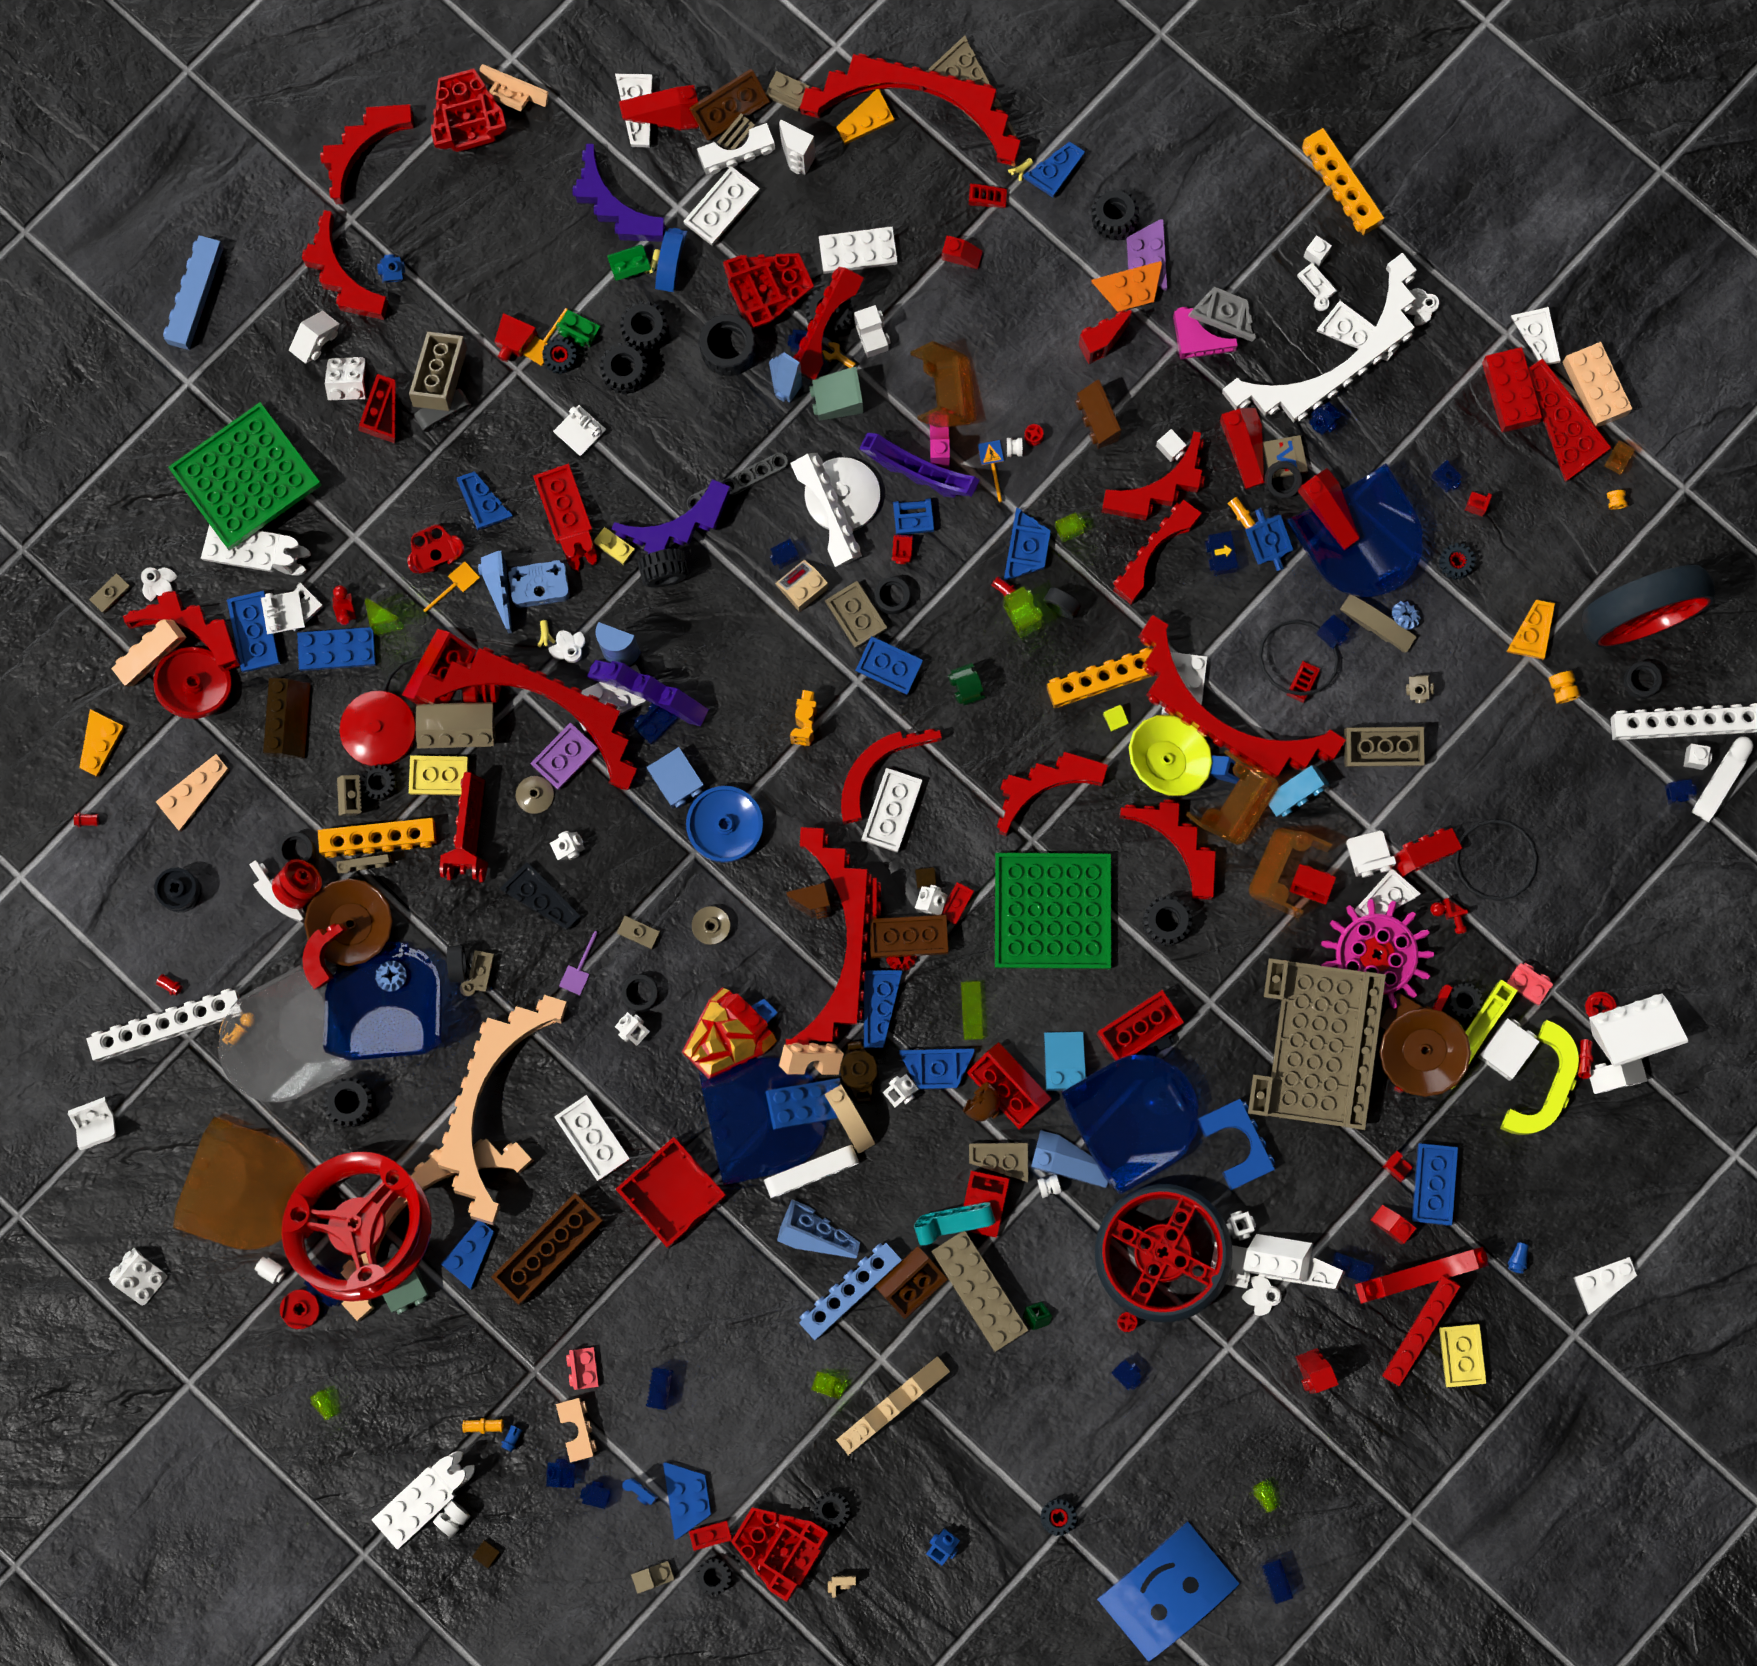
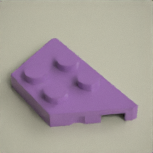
M1160 219L1127 237L1128 270L1161 261L1162 266L1157 286L1165 291L1167 290L1164 226L1163 219Z

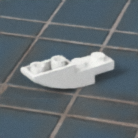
M256 860L250 863V867L259 879L253 885L262 897L285 916L304 924L306 913L303 909L286 907L275 897L272 891L273 878L270 880L267 876L269 871L263 863L259 864Z

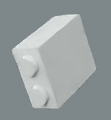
M1507 1018L1478 1058L1510 1081L1538 1045L1539 1041L1534 1033L1529 1030L1526 1032L1520 1028L1521 1024Z

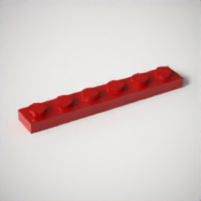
M1442 1275L1383 1372L1382 1377L1398 1386L1401 1385L1460 1288L1459 1284Z

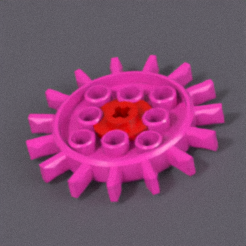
M1368 899V915L1360 918L1357 916L1355 909L1349 905L1346 907V910L1353 921L1351 924L1344 928L1336 921L1332 920L1329 923L1333 929L1341 933L1338 942H1321V946L1336 950V960L1327 961L1321 966L1347 969L1349 962H1355L1358 965L1357 971L1366 972L1368 968H1374L1378 974L1394 975L1395 982L1392 985L1385 982L1383 995H1387L1389 1005L1393 1009L1397 1008V1001L1394 997L1395 991L1403 988L1409 996L1414 998L1417 994L1408 984L1413 975L1421 979H1429L1430 977L1425 971L1416 968L1418 958L1428 959L1434 957V952L1418 951L1416 943L1418 939L1425 938L1429 931L1422 930L1413 935L1407 925L1414 920L1416 913L1411 912L1402 922L1393 917L1396 909L1395 901L1390 902L1387 913L1384 915L1376 914L1373 899ZM1361 925L1369 927L1370 931L1367 936L1359 933ZM1380 931H1385L1388 934L1387 941L1381 942L1378 939L1377 935ZM1398 937L1406 939L1407 944L1404 948L1397 946L1396 940ZM1356 943H1360L1363 946L1364 951L1362 954H1356L1353 951V946ZM1374 950L1381 952L1382 955L1379 956V960L1372 957ZM1393 955L1400 957L1401 963L1399 966L1391 964L1390 959Z

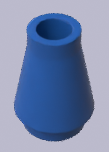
M1517 1243L1508 1261L1509 1270L1516 1273H1524V1270L1527 1269L1528 1245Z

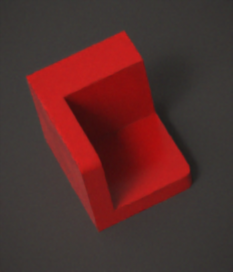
M1472 491L1465 511L1483 517L1492 494L1488 493L1487 496Z
M1396 1151L1382 1167L1401 1182L1412 1169V1166L1402 1158L1403 1155L1400 1152Z

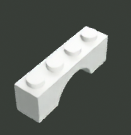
M765 123L749 129L748 140L738 149L726 150L713 142L697 148L707 175L716 174L726 167H735L742 161H752L759 155H768L775 150V143L768 125Z

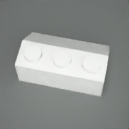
M780 120L781 143L788 166L794 173L806 175L816 157L814 136Z
M1256 1234L1247 1249L1243 1270L1259 1275L1306 1282L1313 1243Z

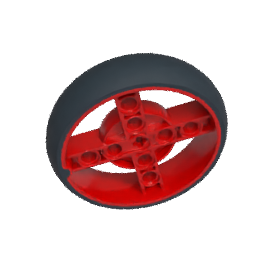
M1699 565L1679 566L1642 577L1603 595L1588 605L1582 615L1583 631L1590 642L1597 647L1622 645L1657 634L1692 618L1709 607L1715 597L1713 580L1709 573Z
M1150 1185L1125 1195L1108 1211L1096 1237L1095 1264L1104 1289L1122 1309L1148 1321L1175 1322L1187 1319L1203 1311L1221 1293L1231 1270L1232 1242L1229 1230L1222 1216L1203 1196L1177 1185ZM1157 1199L1179 1201L1168 1224H1156L1142 1232L1121 1221L1130 1210L1144 1202ZM1196 1211L1209 1223L1216 1239L1217 1264L1215 1269L1193 1258L1192 1244L1185 1234ZM1179 1213L1187 1215L1184 1223L1176 1221V1216ZM1126 1230H1132L1134 1236L1130 1240H1125L1123 1233ZM1171 1230L1178 1233V1237L1174 1241L1167 1238V1234ZM1112 1237L1134 1248L1135 1262L1142 1274L1131 1296L1120 1286L1111 1267L1110 1243ZM1143 1239L1151 1241V1246L1148 1249L1141 1248V1241ZM1167 1248L1168 1256L1160 1258L1159 1250ZM1184 1257L1186 1265L1184 1267H1177V1258ZM1153 1265L1160 1268V1272L1156 1276H1152L1149 1273V1269ZM1197 1266L1204 1268V1273L1200 1277L1193 1274V1270ZM1185 1274L1206 1285L1199 1295L1181 1305L1173 1307L1148 1305L1159 1282H1171ZM1143 1283L1150 1284L1151 1289L1148 1293L1144 1294L1140 1291V1286Z

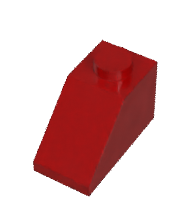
M947 235L942 251V260L978 269L983 251L966 240Z
M1381 1205L1370 1220L1401 1245L1405 1244L1416 1229L1402 1216L1384 1205Z

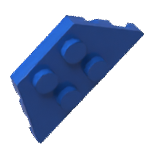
M1016 508L1004 580L1039 571L1045 567L1051 531L1045 526L1040 525L1032 517L1030 518L1024 514L1019 508Z
M974 1049L899 1050L918 1089H957L974 1054Z
M666 1462L663 1463L675 1540L709 1517L711 1509L706 1476Z

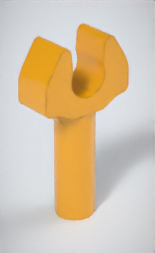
M828 343V346L834 350V353L830 354L823 350V355L828 362L837 359L849 368L856 366V363L840 353V345L837 343Z

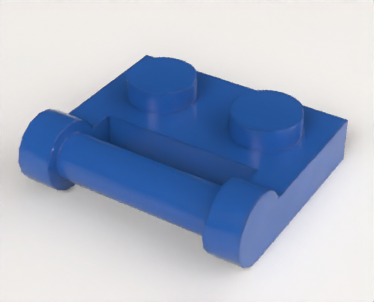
M931 498L916 502H893L896 535L934 532ZM926 508V512L900 514L901 510Z
M627 1479L622 1484L625 1491L636 1493L638 1495L637 1500L645 1506L648 1504L653 1505L658 1499L655 1494L635 1479Z

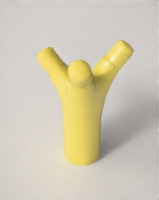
M1028 158L1018 167L1008 169V173H1011V175L1019 173L1018 180L1022 181L1025 170L1033 164V160Z
M654 250L650 263L651 270L645 271V273H653L655 269L657 270L660 250Z
M540 621L541 639L538 647H541L543 643L547 646L548 640L555 643V640L549 634L548 621Z

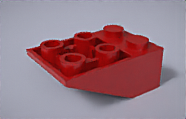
M1131 309L1120 311L1114 318L1110 320L1106 318L1100 321L1099 325L1093 328L1090 326L1082 330L1079 347L1088 364L1104 358L1130 324Z
M971 1171L964 1206L989 1202L996 1222L991 1226L968 1230L967 1232L997 1238L1009 1183L1008 1178Z

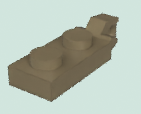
M391 855L336 862L337 872L347 874L353 868H356V871L368 870V866L375 865V868H385L388 863H392Z

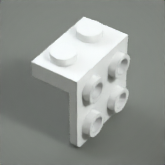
M331 358L328 360L325 377L328 400L366 398L363 380L365 358Z
M1382 831L1350 838L1346 841L1356 877L1361 875L1362 878L1374 875L1373 872L1381 871V873L1388 872L1396 864L1394 856H1390Z
M105 1097L68 1111V1116L76 1128L79 1150L88 1149L115 1138L114 1113Z
M133 1248L124 1255L122 1263L111 1271L109 1280L116 1288L140 1305H145L166 1280L167 1275L145 1259L138 1250Z

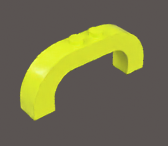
M1548 1020L1543 1022L1537 1040L1551 1046L1556 1051L1559 1058V1068L1545 1103L1537 1114L1523 1115L1511 1109L1507 1111L1500 1129L1512 1134L1529 1135L1550 1126L1557 1119L1562 1108H1566L1569 1102L1567 1097L1569 1090L1572 1091L1577 1081L1574 1079L1579 1063L1576 1044L1566 1030Z

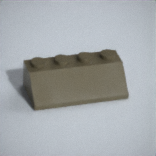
M493 702L416 705L417 748L494 746L496 732Z

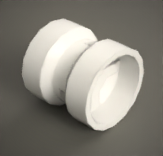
M1052 1175L1048 1179H1037L1042 1198L1048 1197L1049 1194L1056 1195L1061 1193L1057 1175Z

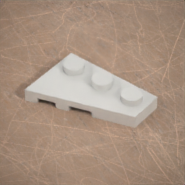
M1392 869L1359 904L1355 912L1358 917L1368 915L1367 902L1368 899H1373L1375 913L1386 915L1391 901L1396 902L1397 909L1420 896L1421 893Z
M1630 1257L1574 1277L1588 1315L1634 1279L1637 1274Z

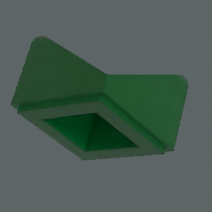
M1039 1302L1026 1307L1023 1317L1034 1331L1048 1326L1052 1315L1045 1305Z

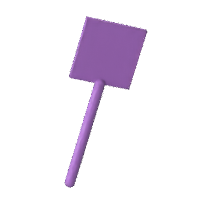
M594 931L578 968L576 969L568 965L559 987L578 995L581 994L590 975L581 971L597 936V931Z

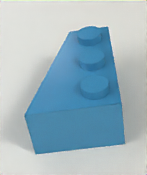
M1311 765L1265 796L1264 799L1276 817L1282 815L1284 818L1293 812L1292 809L1297 805L1301 807L1306 804L1310 797L1321 794L1325 791L1324 788L1330 784L1319 767Z

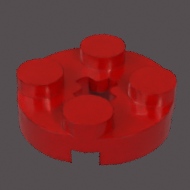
M306 1290L292 1291L283 1298L280 1304L281 1317L289 1327L294 1329H306L313 1326L320 1314L318 1298ZM300 1304H303L305 1312H302L301 1315H298V1312L295 1311V1307H299Z

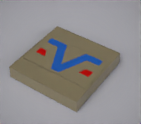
M1300 435L1263 442L1268 468L1278 461H1287L1295 465L1301 474L1308 472ZM1279 469L1274 473L1272 479L1293 476V473L1288 469Z

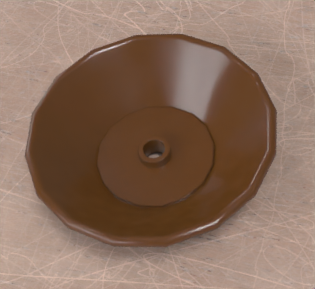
M348 878L331 882L319 890L307 907L304 925L307 940H309L318 929H323L327 933L326 929L332 924H343L347 931L327 946L324 959L332 964L352 966L366 963L381 952L390 938L393 920L390 905L380 890L366 881ZM349 921L354 922L353 927H348Z
M1424 1008L1408 1011L1392 1022L1383 1035L1380 1056L1383 1070L1394 1085L1406 1093L1427 1097L1443 1094L1459 1083L1468 1070L1471 1050L1468 1036L1458 1021L1442 1011ZM1423 1047H1427L1429 1050L1428 1052L1423 1053L1421 1049Z

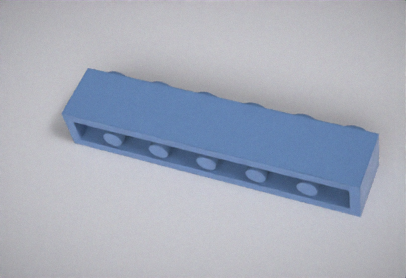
M200 235L197 241H194L192 247L193 254L188 259L186 265V275H183L181 279V290L177 292L175 297V308L171 310L169 325L164 329L163 337L167 344L190 350L224 248L220 241Z

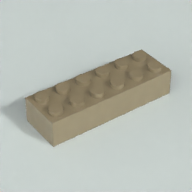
M965 1231L931 1251L994 1352L1028 1331Z

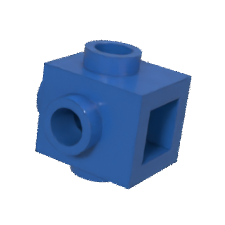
M395 254L384 255V258L380 260V264H377L378 275H382V283L401 282L403 280L402 273H405L404 262H401L400 257H395Z
M943 1529L939 1535L935 1533L929 1543L932 1546L926 1555L942 1566L948 1557L952 1559L958 1551L956 1546L960 1540Z

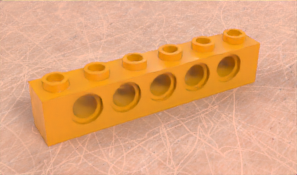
M1324 128L1305 138L1302 145L1304 154L1307 157L1310 156L1313 161V167L1317 172L1320 171L1325 185L1331 187L1334 198L1343 205L1344 213L1354 221L1355 229L1364 236L1382 225L1383 215ZM1323 150L1326 154L1319 155L1317 151ZM1333 165L1336 169L1329 170L1327 166ZM1343 180L1346 185H1340L1337 181ZM1353 195L1356 197V200H1350L1347 196ZM1363 210L1366 212V215L1362 216L1358 211Z
M1150 647L1142 649L1136 655H1132V653L1126 654L1118 661H1114V659L1108 660L1100 667H1096V665L1090 666L1081 673H1078V671L1069 673L1068 677L1060 679V677L1051 679L1050 683L1047 684V691L1053 708L1055 709L1152 677L1144 671L1145 668L1139 669L1135 666L1137 661L1144 663L1152 649ZM1124 667L1127 673L1121 675L1117 672V669ZM1106 673L1109 679L1103 681L1099 678V674ZM1089 679L1091 685L1085 687L1081 684V680ZM1071 685L1073 691L1067 693L1063 690V686Z
M433 818L318 830L319 853L323 856L325 855V858L337 857V854L343 853L344 856L356 855V852L362 851L364 854L375 853V850L381 849L383 852L394 851V848L400 847L402 850L413 849V846L419 845L421 848L432 847V844H437L436 827ZM419 830L420 836L417 839H412V832ZM400 832L401 838L398 841H393V834ZM381 834L382 840L379 843H374V836ZM362 836L363 842L360 845H355V838ZM339 838H343V845L340 847H336V840Z

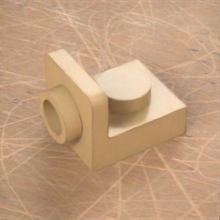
M832 1576V1581H828V1593H832V1598H836V1585H840V1589H852V1585H856V1576Z

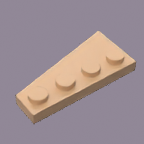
M215 754L158 799L156 803L181 832L187 821L193 817L201 803L203 804L208 794L218 785L229 769L218 755Z

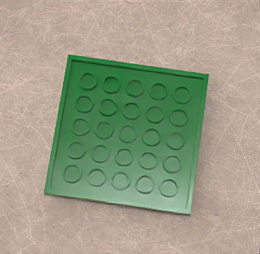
M261 402L168 467L229 551L322 485Z
M995 853V968L1111 969V854Z

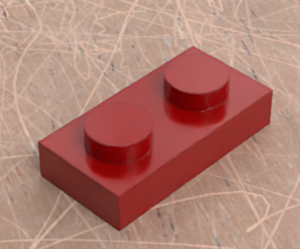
M957 882L944 905L941 915H946L947 921L956 926L974 891Z
M728 1521L689 1531L693 1551L732 1540Z

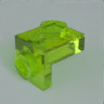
M817 1371L811 1390L840 1399L844 1392L846 1381Z

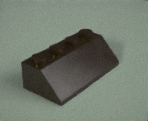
M269 678L263 753L267 757L305 759L311 691L310 683L285 678Z

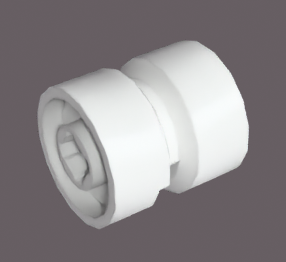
M451 1500L445 1506V1512L440 1513L433 1523L447 1536L453 1538L459 1530V1525H464L470 1518V1515L459 1504Z

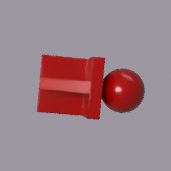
M339 585L333 590V609L337 622H340L342 625H348L352 619H356L352 605V594H347V589Z
M1445 898L1442 903L1435 902L1431 905L1430 911L1434 916H1441L1445 913L1446 920L1454 918L1456 934H1463L1467 931L1462 921V916L1468 914L1467 909L1464 910L1448 898Z

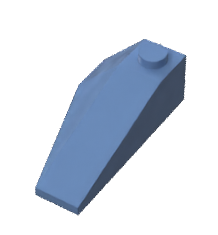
M791 1200L780 1226L778 1242L795 1249L857 1258L860 1246L859 1241L842 1229L837 1230L832 1227L828 1219L818 1217L814 1214L815 1210L811 1207Z

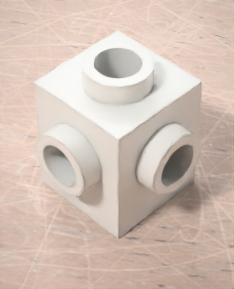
M562 832L558 835V839L550 843L557 860H572L578 857L579 852L585 849L583 840L577 832Z
M931 885L930 888L922 886L915 909L929 915H941L948 895L941 892L940 887Z
M628 1012L615 1026L620 1031L618 1035L624 1041L628 1042L630 1040L636 1046L650 1032L642 1025L644 1021L639 1016L635 1015L633 1017Z
M906 1074L901 1078L897 1076L889 1082L891 1086L883 1093L891 1104L897 1107L903 1102L907 1104L915 1098L913 1094L918 1088Z
M1242 1211L1230 1214L1231 1217L1227 1220L1228 1224L1226 1225L1233 1239L1239 1238L1240 1241L1251 1237L1250 1233L1254 1232V1227H1256L1253 1217L1248 1212L1242 1213ZM1236 1224H1242L1243 1229L1238 1230Z

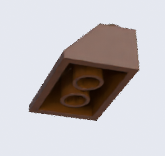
M1096 380L1077 393L1075 404L1078 411L1082 410L1084 415L1082 420L1085 427H1089L1091 431L1089 436L1092 444H1096L1099 449L1119 441L1121 429L1100 380Z
M824 883L786 892L789 904L811 918L816 917L817 920L827 918L828 914H831Z
M917 1246L876 1284L875 1288L906 1319L948 1279Z

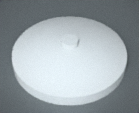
M841 457L825 461L823 463L824 469L830 477L833 490L837 493L839 504L845 512L848 525L851 526L852 531L865 526L874 517L880 503V487L876 476L870 468L855 459ZM806 486L805 502L811 517L819 525L829 530L828 518L822 503L815 493Z

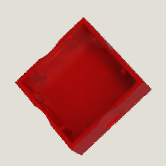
M675 1137L660 1148L646 1165L636 1170L615 1189L668 1249L727 1197Z

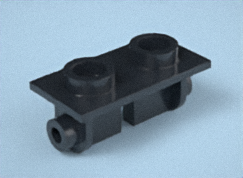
M1171 1032L1137 1053L1138 1058L1146 1059L1156 1054L1155 1046H1157L1159 1052L1171 1047L1172 1043H1174Z

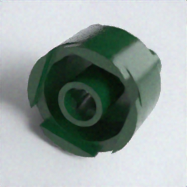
M973 663L950 671L951 674L948 675L951 686H955L957 690L954 693L957 703L963 704V706L985 699V695L980 694V692H983V687L976 671L971 670L974 667Z

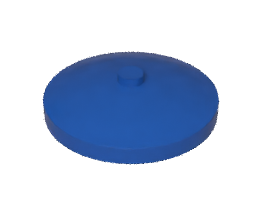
M718 786L706 790L694 800L687 814L686 829L692 846L699 854L711 861L729 863L746 857L755 849L762 836L763 817L758 804L748 793L732 786Z

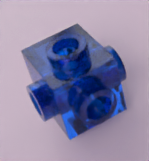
M1328 402L1321 408L1317 407L1312 412L1311 416L1313 417L1308 423L1321 435L1327 431L1331 433L1338 426L1336 422L1343 414Z
M556 1459V1463L548 1462L546 1486L574 1488L576 1464L568 1463V1459Z

